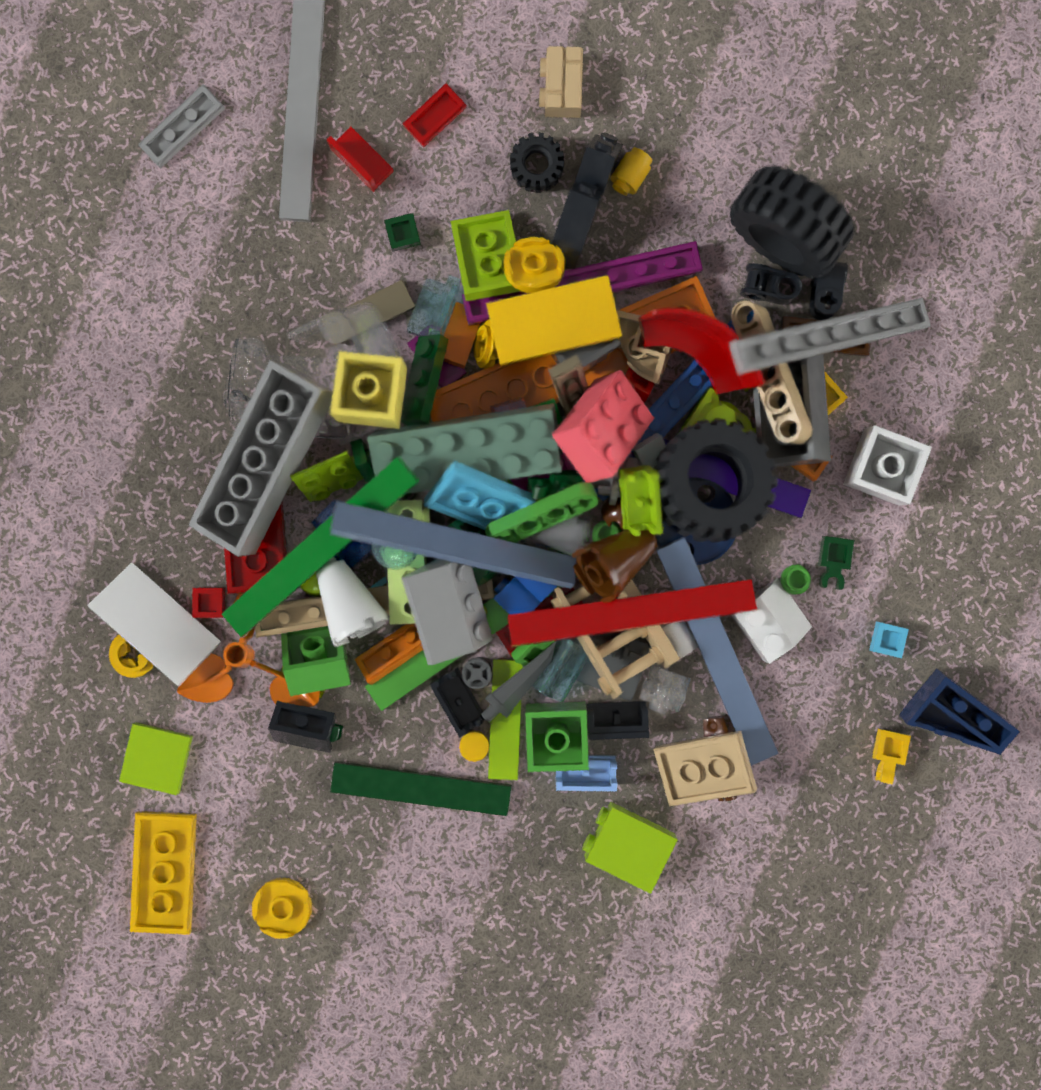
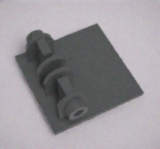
M620 633L593 635L591 640L597 648ZM635 639L604 657L603 660L611 674H614L650 652L649 649L652 647ZM585 654L576 680L602 690L597 681L600 676L587 654ZM643 671L618 685L623 692L618 697L630 702L632 701Z

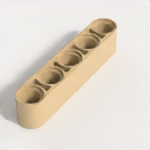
M745 300L734 306L731 318L736 333L741 339L775 331L766 308ZM753 310L754 317L752 321L747 324V315L749 314V312ZM788 363L776 365L775 375L770 380L767 375L770 367L760 369L764 386L757 387L775 436L781 442L798 445L804 444L811 437L812 425ZM785 393L786 404L780 409L778 400ZM796 422L798 427L797 433L791 437L789 435V427L792 423Z

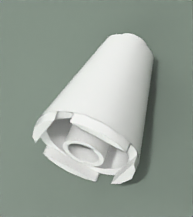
M332 558L316 573L330 637L334 647L350 643L347 638L349 636L351 638H362L386 624V621L390 620L387 612L344 560L337 561L336 558Z

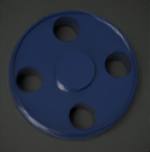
M698 477L688 478L690 488L699 501L700 499L697 495L699 488L703 485H708L710 488V496L706 500L700 501L704 505L714 509H725L734 503L729 493L717 483ZM662 519V534H656L657 546L661 547L684 537L677 533L679 527L675 524L669 526ZM692 535L684 538L689 543L696 565H702L724 555L733 544L736 536L711 543L710 540L704 542L694 541Z

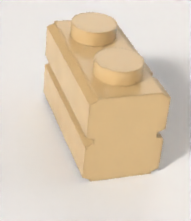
M549 46L546 58H540V77H546V88H540L539 107H545V117H581L583 48Z

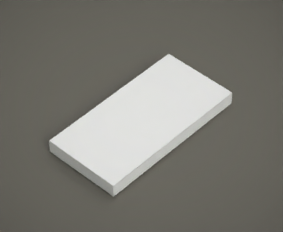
M132 562L87 605L178 687L221 643L216 636L198 620L192 618L189 612Z

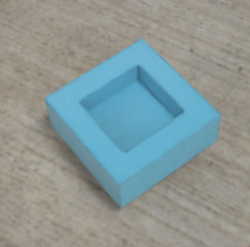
M876 622L869 650L902 658L909 629Z

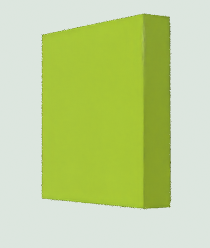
M136 722L133 723L119 782L172 795L180 794L193 736Z

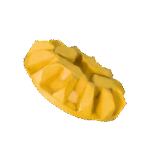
M486 320L480 326L474 341V357L478 367L483 369L493 367L495 359L498 358L490 320Z
M120 635L116 636L109 648V660L112 667L119 674L129 678H136L145 675L154 668V665L142 654L137 656V662L134 658L123 659V656H126L131 651V645Z

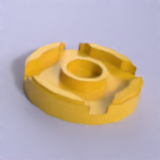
M528 237L520 239L514 243V247L505 253L504 273L506 279L514 288L525 293H534L554 288L564 276L565 258L562 250L557 245L555 247L550 244V240L545 238Z
M276 878L266 882L257 891L252 902L254 921L257 922L260 926L259 929L264 934L275 939H287L299 933L307 925L312 914V900L308 891L299 882L290 878Z

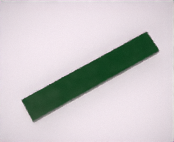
M335 761L330 793L508 816L512 785Z

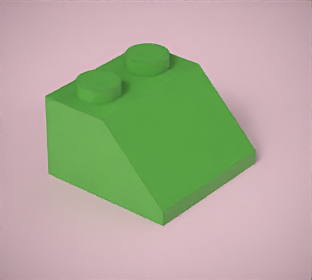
M328 626L281 634L283 673L290 696L351 685L345 645L334 647Z
M586 702L526 704L528 772L589 770Z

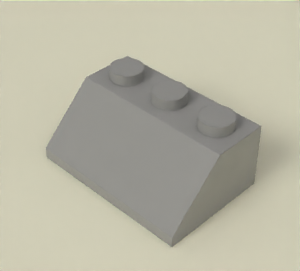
M437 558L401 578L428 665H434L475 652L493 640L472 566Z

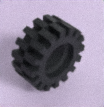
M539 132V136L534 137V133H529L527 139L523 136L519 139V144L515 143L513 146V153L510 155L512 177L514 180L516 179L517 185L520 187L524 186L528 192L535 190V193H541L543 189L548 191L562 177L564 153L560 150L561 146L558 141L556 143L553 142L552 136L549 135L548 138H544V133ZM533 153L543 154L548 159V168L540 174L531 173L525 165L528 156Z

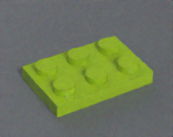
M509 210L450 221L465 300L471 301L519 292L520 290L514 288L507 281L504 273L505 253L514 247L516 242Z

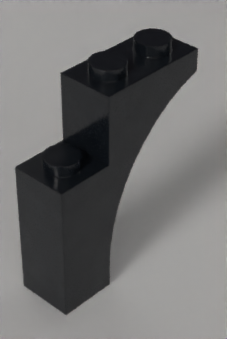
M608 133L595 134L587 145L576 180L569 190L552 241V245L555 247L557 245L562 250L565 266L573 269L576 268L597 210L623 147V144L617 142V137Z

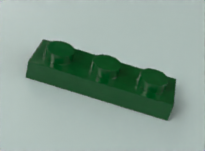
M441 334L420 336L418 338L403 399L400 422L405 425L429 424L449 340Z

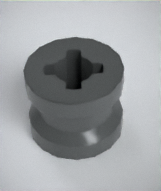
M480 657L471 658L466 662L462 670L463 681L473 689L484 688L492 677L490 663Z

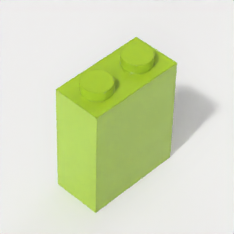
M610 802L608 808H601L595 823L599 824L595 834L589 833L583 844L582 850L585 851V861L651 894L678 839L675 833Z

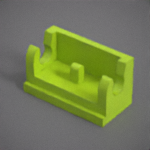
M650 465L619 469L623 529H628L634 536H640V530H649L654 535L662 534L659 473Z

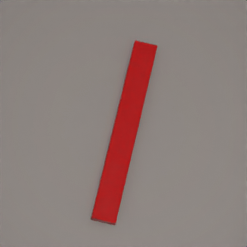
M751 579L614 599L611 602L600 601L507 615L511 644L512 647L754 612L758 609Z

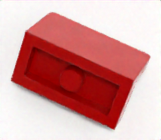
M351 126L337 140L332 136L326 139L331 151L372 192L394 172L393 168Z

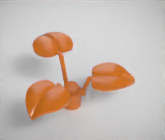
M244 593L238 594L235 601H237ZM255 628L248 632L245 637H241L239 642L227 645L223 652V658L216 654H210L177 689L180 695L193 701L204 703L217 702L226 698L233 689L234 682L228 674L232 667L246 668L252 666L277 676L270 684V695L275 704L277 701L312 707L318 704L320 698V691L290 696L283 673V666L281 672L254 660L255 652L247 642L253 637Z

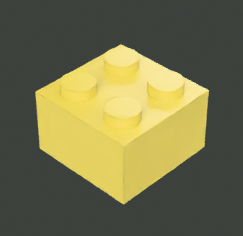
M339 351L330 411L333 418L339 423L399 429L407 375V366L403 359Z

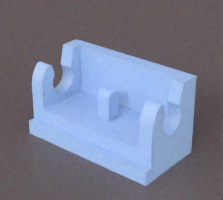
M588 755L589 770L556 771V791H617L616 756Z

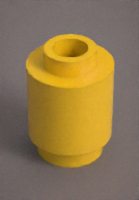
M633 147L630 152H626L610 177L613 182L612 187L624 196H627L628 193L636 194L651 170L652 158L646 152L636 147Z

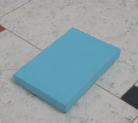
M454 461L424 497V506L485 530L489 523L535 503L536 499L532 498V493Z

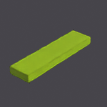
M493 659L492 692L520 671L523 665L511 659ZM521 700L507 718L499 713L490 722L488 779L518 780Z

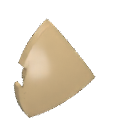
M617 310L622 338H619L621 346L618 348L623 350L628 359L627 364L644 379L659 384L672 349L667 347L644 348L638 321L640 315Z

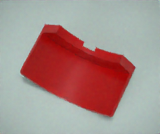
M680 308L652 310L638 317L644 348L667 347L690 355L707 374L716 395L745 388L764 386L760 369L738 375L729 343L741 338L719 320L701 312Z

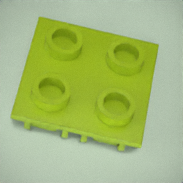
M347 451L290 475V478L310 502L324 500L330 496V493L340 489L352 488L358 481L364 479L355 466L354 457H350Z

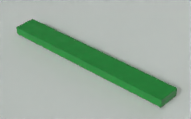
M396 457L346 503L385 512L420 480L401 457ZM333 515L222 613L223 617L240 637L250 632L354 540L330 534Z

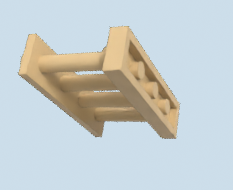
M633 580L621 592L618 599L641 596ZM581 586L565 596L561 588L557 587L552 593L553 599L551 604L553 608L573 606L591 594ZM660 625L626 630L597 648L589 636L577 637L600 676L597 681L602 691L606 695L611 694L613 699L623 693L618 686L619 684L653 664H662L664 669L680 660ZM639 637L642 639L646 637L652 647L649 649L650 652L611 674L603 658Z

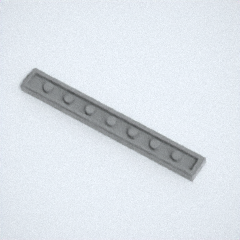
M293 0L279 219L282 221H311L325 0Z
M923 298L743 338L729 343L739 375L931 327Z

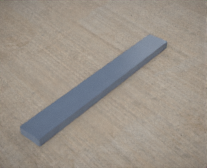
M339 501L336 502L330 531L332 535L570 589L575 585L573 565L576 564V557L572 558V556Z
M684 537L656 549L673 591L706 586ZM713 617L687 621L735 732H742L750 765L752 766L779 754L720 618Z

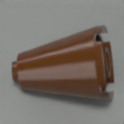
M625 530L579 547L572 556V558L576 557L577 560L573 568L579 582L591 595L596 592L602 596L599 599L600 601H613L621 594L656 551V535L650 533L649 530H640V536H634L629 530Z

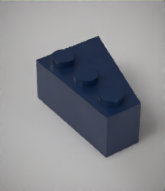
M937 668L899 714L907 725L930 730L935 734L945 735L999 755L1020 733L1010 721Z

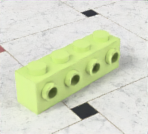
M422 500L397 501L386 510V513L431 523L430 508L425 507ZM387 547L390 625L415 624L401 578L426 565L427 556Z

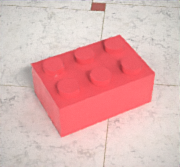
M619 370L594 379L551 436L585 482L591 483L613 477L654 417L623 372Z

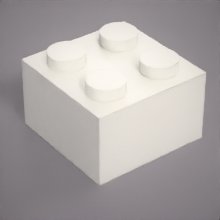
M875 425L865 428L843 485L899 506L909 505L913 499L932 447Z

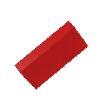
M445 83L403 123V126L424 148L467 108V105Z

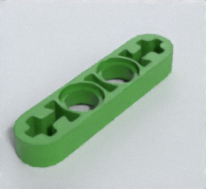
M587 482L575 484L489 523L485 527V534L488 537L516 543L557 525L597 505L598 499L594 486Z

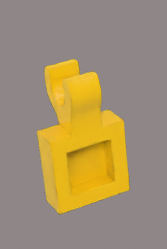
M883 729L877 730L872 758L881 761L877 767L875 780L893 784L896 764L904 766L906 764L911 736Z

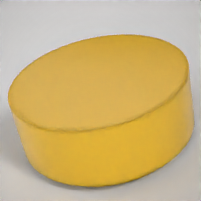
M469 731L461 738L459 744L460 753L468 761L477 762L482 760L489 751L487 736L480 731Z

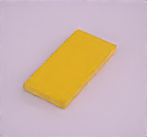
M608 275L486 303L500 366L622 338Z
M137 811L135 813L130 932L183 935L191 933L197 814Z

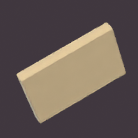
M741 731L665 744L654 748L669 806L750 794L757 791Z

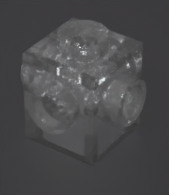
M652 665L643 682L639 698L649 702V709L658 713L666 714L667 710L680 712L681 706L686 699V692L691 678L667 668L664 669L663 667Z

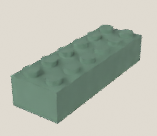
M555 403L429 422V424L401 426L399 429L375 430L367 437L375 476L396 457H401L420 480L407 493L431 490L454 461L499 480L561 472L564 466L562 449L551 436L558 428Z

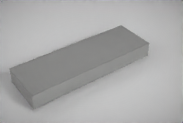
M203 84L138 145L161 169L226 108Z

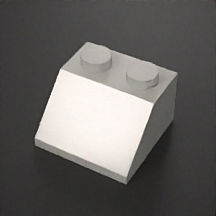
M778 578L755 593L758 610L731 615L761 659L768 664L795 647L812 628L790 594L783 589Z

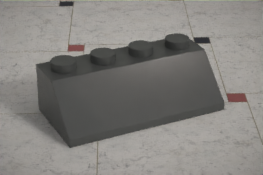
M823 354L788 362L812 425L811 437L804 444L786 443L777 439L757 387H753L756 434L758 435L757 442L759 445L765 442L769 448V451L765 454L768 460L774 458L776 466L808 465L831 461ZM775 366L770 367L768 370L769 380L775 375ZM785 393L778 400L780 409L786 404ZM796 422L792 423L789 427V435L791 437L797 433L798 427Z

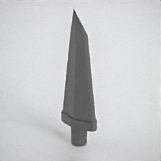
M556 642L485 698L491 704L481 714L486 721L490 723L499 713L506 718L512 713L514 707L551 663Z

